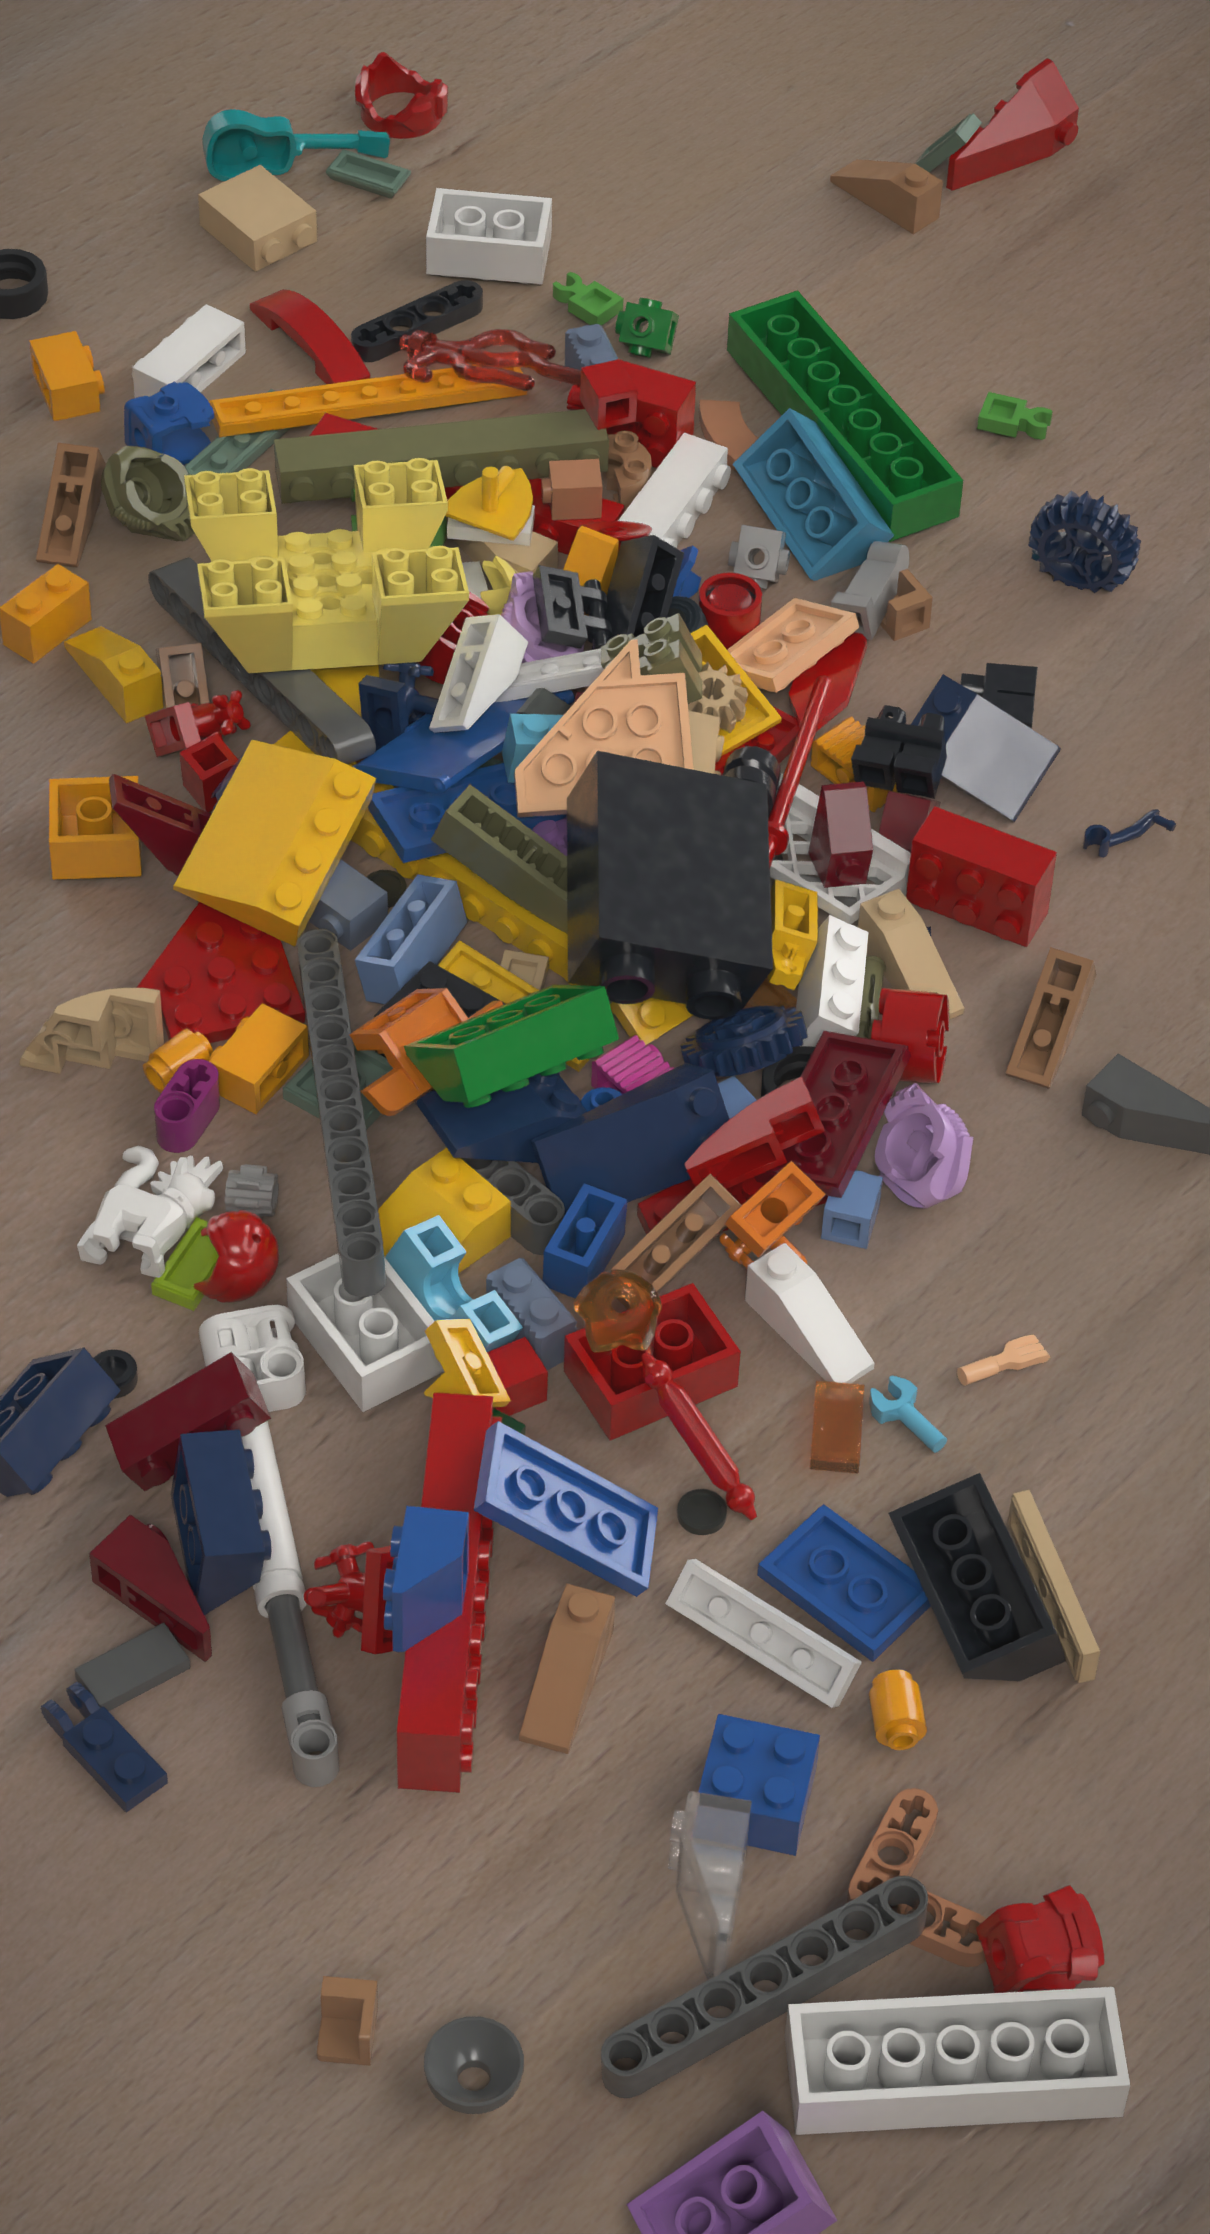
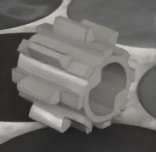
M245 1164L241 1165L240 1171L230 1170L225 1189L226 1212L246 1210L255 1213L262 1220L263 1216H274L278 1203V1175L267 1173V1166Z

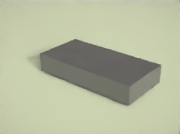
M162 1623L75 1668V1678L78 1683H81L94 1696L100 1708L104 1706L110 1711L190 1669V1659L165 1623Z

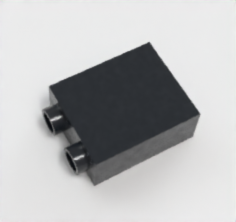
M597 751L567 797L568 983L582 986H605L609 1001L618 1004H635L649 998L686 1004L690 1014L702 1019H724L743 1009L773 970L767 784Z

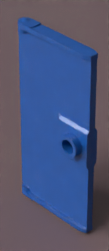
M571 690L552 693L568 705L574 702L575 697ZM529 697L494 702L468 730L434 733L429 729L433 715L425 714L407 726L404 733L352 767L375 777V783L442 794L502 751L510 714H517V711Z

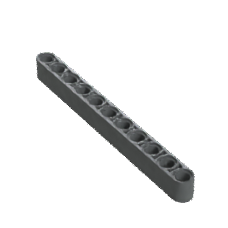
M313 929L301 934L297 941L342 1284L345 1291L350 1295L369 1297L379 1293L385 1287L386 1272L353 1041L349 1035L352 1032L341 958L336 935L329 930Z

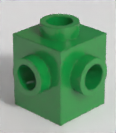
M640 297L638 304L627 302L625 311L620 310L616 321L615 333L620 335L619 342L629 346L628 353L651 358L652 351L671 355L679 315L673 311L661 309L662 302ZM648 323L647 330L642 332L643 326Z

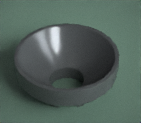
M464 2017L445 2024L433 2035L424 2054V2072L430 2090L443 2105L465 2114H482L503 2106L513 2097L519 2088L524 2072V2055L518 2039L505 2025L485 2017ZM477 2067L488 2073L490 2082L481 2090L470 2091L464 2089L459 2084L458 2076L467 2068Z

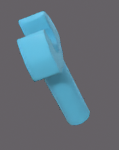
M890 1376L888 1391L897 1399L892 1401L886 1399L877 1389L871 1388L869 1397L872 1416L880 1424L900 1420L932 1452L936 1453L945 1446L947 1438L914 1407L917 1387L912 1382L897 1376Z

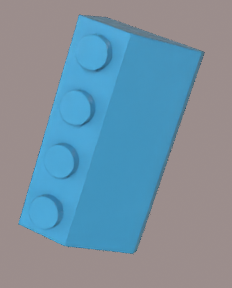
M790 408L733 463V466L775 528L786 533L785 543L808 577L813 581L862 565L864 560L867 559L868 550L874 541L888 542L894 536L817 423Z

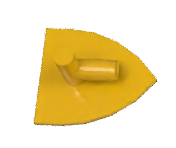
M502 466L498 470L495 467H486L482 471V477L461 487L447 501L448 511L445 516L514 541L531 516L533 504L531 484L522 468L512 469L509 466Z

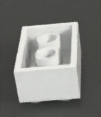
M436 188L426 235V274L444 277L476 278L486 281L519 282L521 284H543L551 240L552 198Z
M337 1253L286 1278L288 1308L293 1312L295 1324L361 1411L365 1412L443 1373L444 1370L435 1357L434 1350L425 1333V1330L434 1322L433 1318L384 1257L385 1287L373 1296L357 1297L350 1295L343 1287L339 1255Z

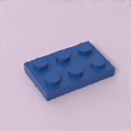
M824 1504L758 1564L757 1576L872 1662L931 1607L913 1569Z

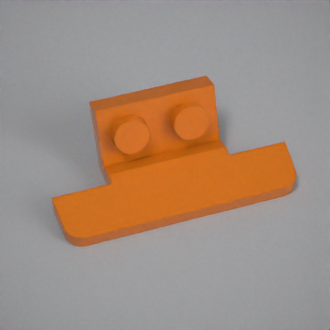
M447 988L416 989L349 1034L357 1051L377 1050L378 1054H385L388 1063L393 1067L391 1071L360 1092L383 1115L394 1116L434 1089L406 1055L404 1046L504 1004L501 1000L492 1001L468 1018Z

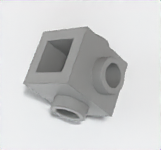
M742 525L739 542L732 541L728 566L734 567V573L752 578L761 589H767L768 582L778 583L779 575L787 574L790 560V550L784 549L786 533L778 530ZM763 551L765 554L764 561L759 565H755L754 556L758 552Z

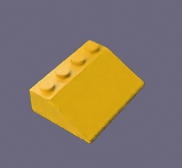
M251 740L173 885V890L295 947L298 938L303 933L372 800L376 778L334 758Z

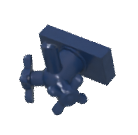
M417 662L384 664V670L399 672L398 682L371 675H366L359 682L361 715L373 733L376 751L404 733L407 726L424 716L425 713L434 715L439 699L420 695L414 687L416 677H420V675H434V669L431 666H421Z

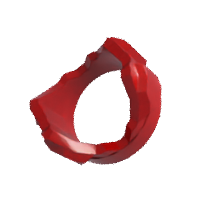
M381 52L368 67L363 65L361 73L356 77L355 103L361 107L362 121L370 130L386 132L389 138H415L434 130L440 124L442 117L447 113L448 86L442 82V79H434L432 82L424 80L418 72L408 70L387 53ZM399 92L415 94L406 108L396 115H389L386 118L378 116L372 105L375 100L387 94Z

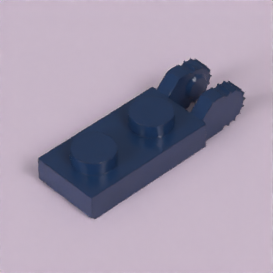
M78 1681L66 1688L70 1702L85 1718L77 1725H73L68 1714L52 1699L41 1705V1713L50 1727L63 1740V1746L124 1812L127 1813L168 1784L167 1773L104 1706L99 1707L94 1696Z

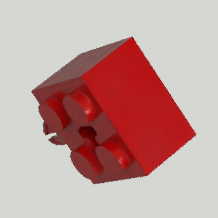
M621 360L638 389L636 421L606 428L607 434H616L620 431L635 433L638 436V442L644 445L651 455L652 467L658 468L683 433L693 435L696 382ZM576 384L572 386L567 398V409L570 411L585 409L580 400V386Z

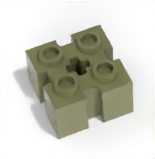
M679 613L668 618L660 617L652 620L645 626L644 634L634 637L632 633L629 635L620 634L610 639L606 645L601 646V665L605 669L630 640L638 639L641 675L685 673L688 704L702 698V679L699 675V672H702V653Z

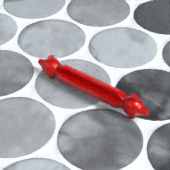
M648 1352L642 1354L644 1382L649 1387L657 1389L659 1404L712 1483L726 1492L725 1500L727 1506L734 1512L742 1513L749 1520L755 1519L757 1514L754 1507V1491L750 1486L740 1483L737 1466L684 1387L671 1380L672 1370L670 1366L663 1360L655 1359Z

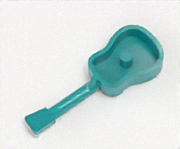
M230 109L221 111L211 117L204 130L202 145L210 174L218 180L227 181L258 165L263 166L272 175L284 174L291 169L295 156L301 155L303 149H357L358 153L387 158L390 138L386 132L358 130V134H294L289 119L285 117L274 116L264 118L247 111Z

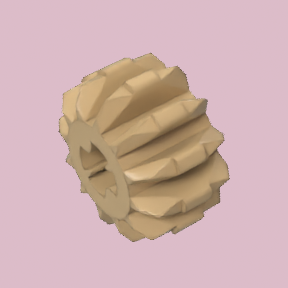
M707 661L702 668V672H699L702 679V698L688 704V710L720 717L719 729L721 728L731 733L735 728L736 722H741V719L745 716V704L748 698L747 688L740 687V674L727 676L726 664L717 671L713 670Z

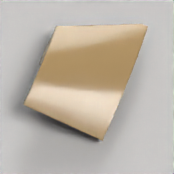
M148 988L107 989L89 993L58 1005L23 1052L19 1061L20 1066L60 1074L66 1060L107 1069L111 1068L115 1056L145 1062L149 1061V1054L164 1044L160 990Z

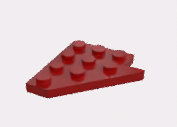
M201 902L197 904L136 987L160 990L162 1020L169 1040L184 1029H188L193 1033L200 1032L207 1038L209 1043L228 1040L235 1033L241 1020L245 1017H250L262 1003L301 1023H305V1011L281 940Z

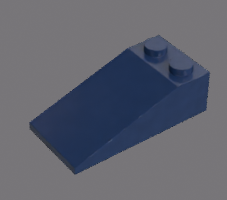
M684 1063L530 1141L546 1187L563 1202L566 1214L584 1183L625 1198L628 1203L690 1180L691 1178L684 1163L704 1141L730 1119L714 1071Z

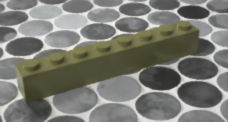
M586 409L274 439L275 473L281 504L351 497V489L355 488L354 465H364L371 461L397 463L408 462L415 458H424L429 461L438 460L444 488L465 486L475 479L482 477V471L486 467H495L498 470L502 466H509L512 469L522 468L528 479L549 477V461L599 459L600 472L608 471L609 438L606 428L597 430Z

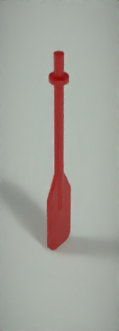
M853 632L841 645L834 647L820 658L813 667L806 669L793 680L789 691V703L800 728L783 774L773 809L768 818L770 868L774 856L780 855L787 848L789 834L784 826L815 734L849 704L867 649V639L861 633Z

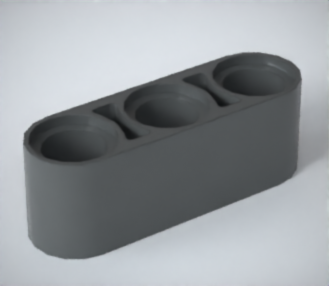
M461 1158L511 1201V1237L531 1253L544 1255L546 1246L565 1216L564 1204L560 1198L515 1161Z

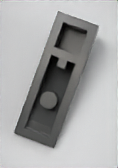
M1117 1054L1086 1085L1082 1116L1089 1119L1095 1126L1107 1130L1118 1138L1210 1155V1108L1122 1055Z

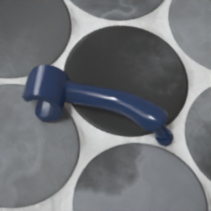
M1153 809L1131 826L1113 834L1105 826L1091 825L1085 831L1083 849H1087L1088 846L1093 844L1100 845L1098 856L1104 858L1109 852V847L1141 837L1155 823L1166 828L1168 831H1174L1176 823L1173 820L1160 816L1158 809Z

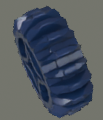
M1072 490L1065 497L1057 494L1054 499L1046 502L1040 508L1031 524L1030 541L1028 544L1033 552L1031 559L1040 562V572H1050L1052 574L1053 582L1060 580L1066 586L1077 587L1080 590L1090 589L1093 593H1096L1101 588L1112 592L1118 584L1123 585L1137 565L1141 540L1137 538L1138 527L1129 525L1130 514L1118 513V504L1109 506L1104 503V495L1096 500L1091 498L1088 491L1081 495V497Z

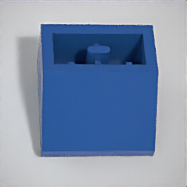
M406 1506L403 1526L394 1525L390 1550L391 1557H394L392 1569H386L383 1587V1600H387L384 1613V1630H392L393 1651L405 1652L462 1615L469 1573V1512Z

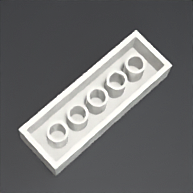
M1114 1987L788 2004L785 2044L796 2135L1123 2117L1130 2081Z

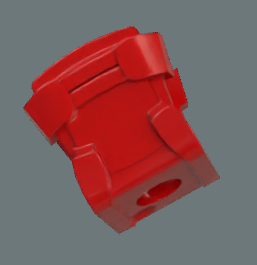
M1068 1885L1044 1895L1045 1901L1035 1905L1033 1903H1018L1001 1907L976 1927L993 1982L994 1993L1074 1989L1082 1980H1096L1098 1968L1105 1963L1104 1949L1098 1923L1085 1895L1077 1894Z

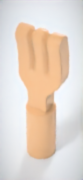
M1035 1335L1023 1336L1007 1342L1004 1351L996 1356H989L959 1367L957 1369V1376L961 1384L966 1386L996 1375L1006 1369L1020 1370L1047 1362L1050 1355L1044 1350V1347L1039 1343Z

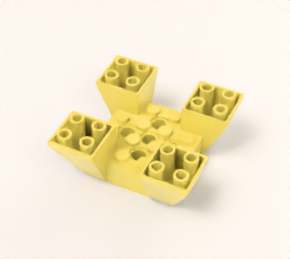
M415 458L408 462L386 463L383 461H371L364 465H354L357 531L336 529L329 533L316 534L292 532L284 536L277 535V512L269 470L259 471L247 468L232 473L202 471L196 475H184L191 527L211 559L210 563L197 564L204 618L248 673L421 662L469 601V590L459 548H449L446 546L430 547L448 511V502L438 460L429 461L424 458Z

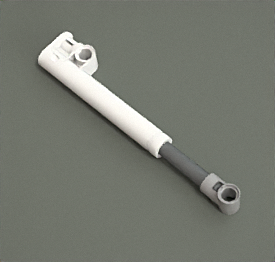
M267 1305L221 1313L208 1318L201 1324L198 1333L205 1366L232 1352L254 1373L268 1412L294 1407L306 1395L304 1358L299 1351L297 1343L291 1338L290 1331L294 1328L295 1318L292 1310L288 1307ZM271 1320L275 1323V1328L272 1329L270 1326ZM266 1421L255 1427L250 1434L241 1437L244 1449L252 1450L254 1459V1477L250 1479L252 1490L259 1489L261 1492L263 1515L262 1519H259L261 1530L269 1531L272 1549L271 1559L264 1561L260 1582L253 1585L260 1615L269 1618L286 1697L281 1709L292 1756L293 1772L296 1779L302 1784L310 1787H321L333 1781L339 1772L337 1734L333 1728L325 1694L319 1692L301 1613L306 1606L304 1601L306 1590L302 1581V1572L269 1424ZM313 1751L323 1752L319 1755H308V1753Z

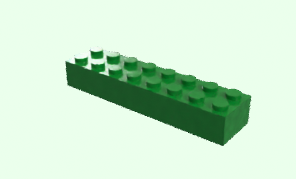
M798 290L729 313L727 351L781 415L790 408L817 423L894 534L889 542L960 516L964 481L962 477Z

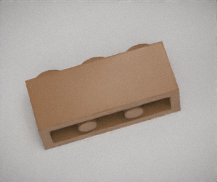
M709 1174L609 1271L601 1283L627 1309L652 1300L727 1228L725 1225L726 1221L742 1205Z

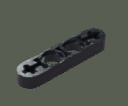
M469 280L454 282L359 325L351 333V343L363 362L379 361L478 315L483 309V289L476 282ZM430 311L441 312L442 314L438 316L425 315L424 313ZM396 326H406L410 329L405 331H397L392 328Z

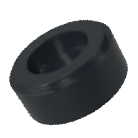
M106 1350L94 1357L96 1362L121 1390L114 1399L124 1397L134 1390L138 1381L137 1364L130 1354L121 1350Z

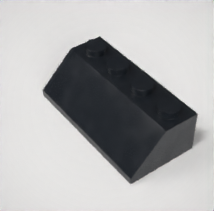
M980 1473L888 1513L964 1679L1022 1681L1066 1661L1052 1621Z

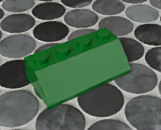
M552 985L405 1045L404 1048L406 1055L443 1101L463 1102L465 1108H470L491 1101L490 1094L502 1089V1091L507 1092L529 1085L528 1078L540 1073L541 1076L561 1072L567 1068L566 1062L574 1058L585 1060L599 1056L604 1053L603 1046L619 1040V1035L605 986Z

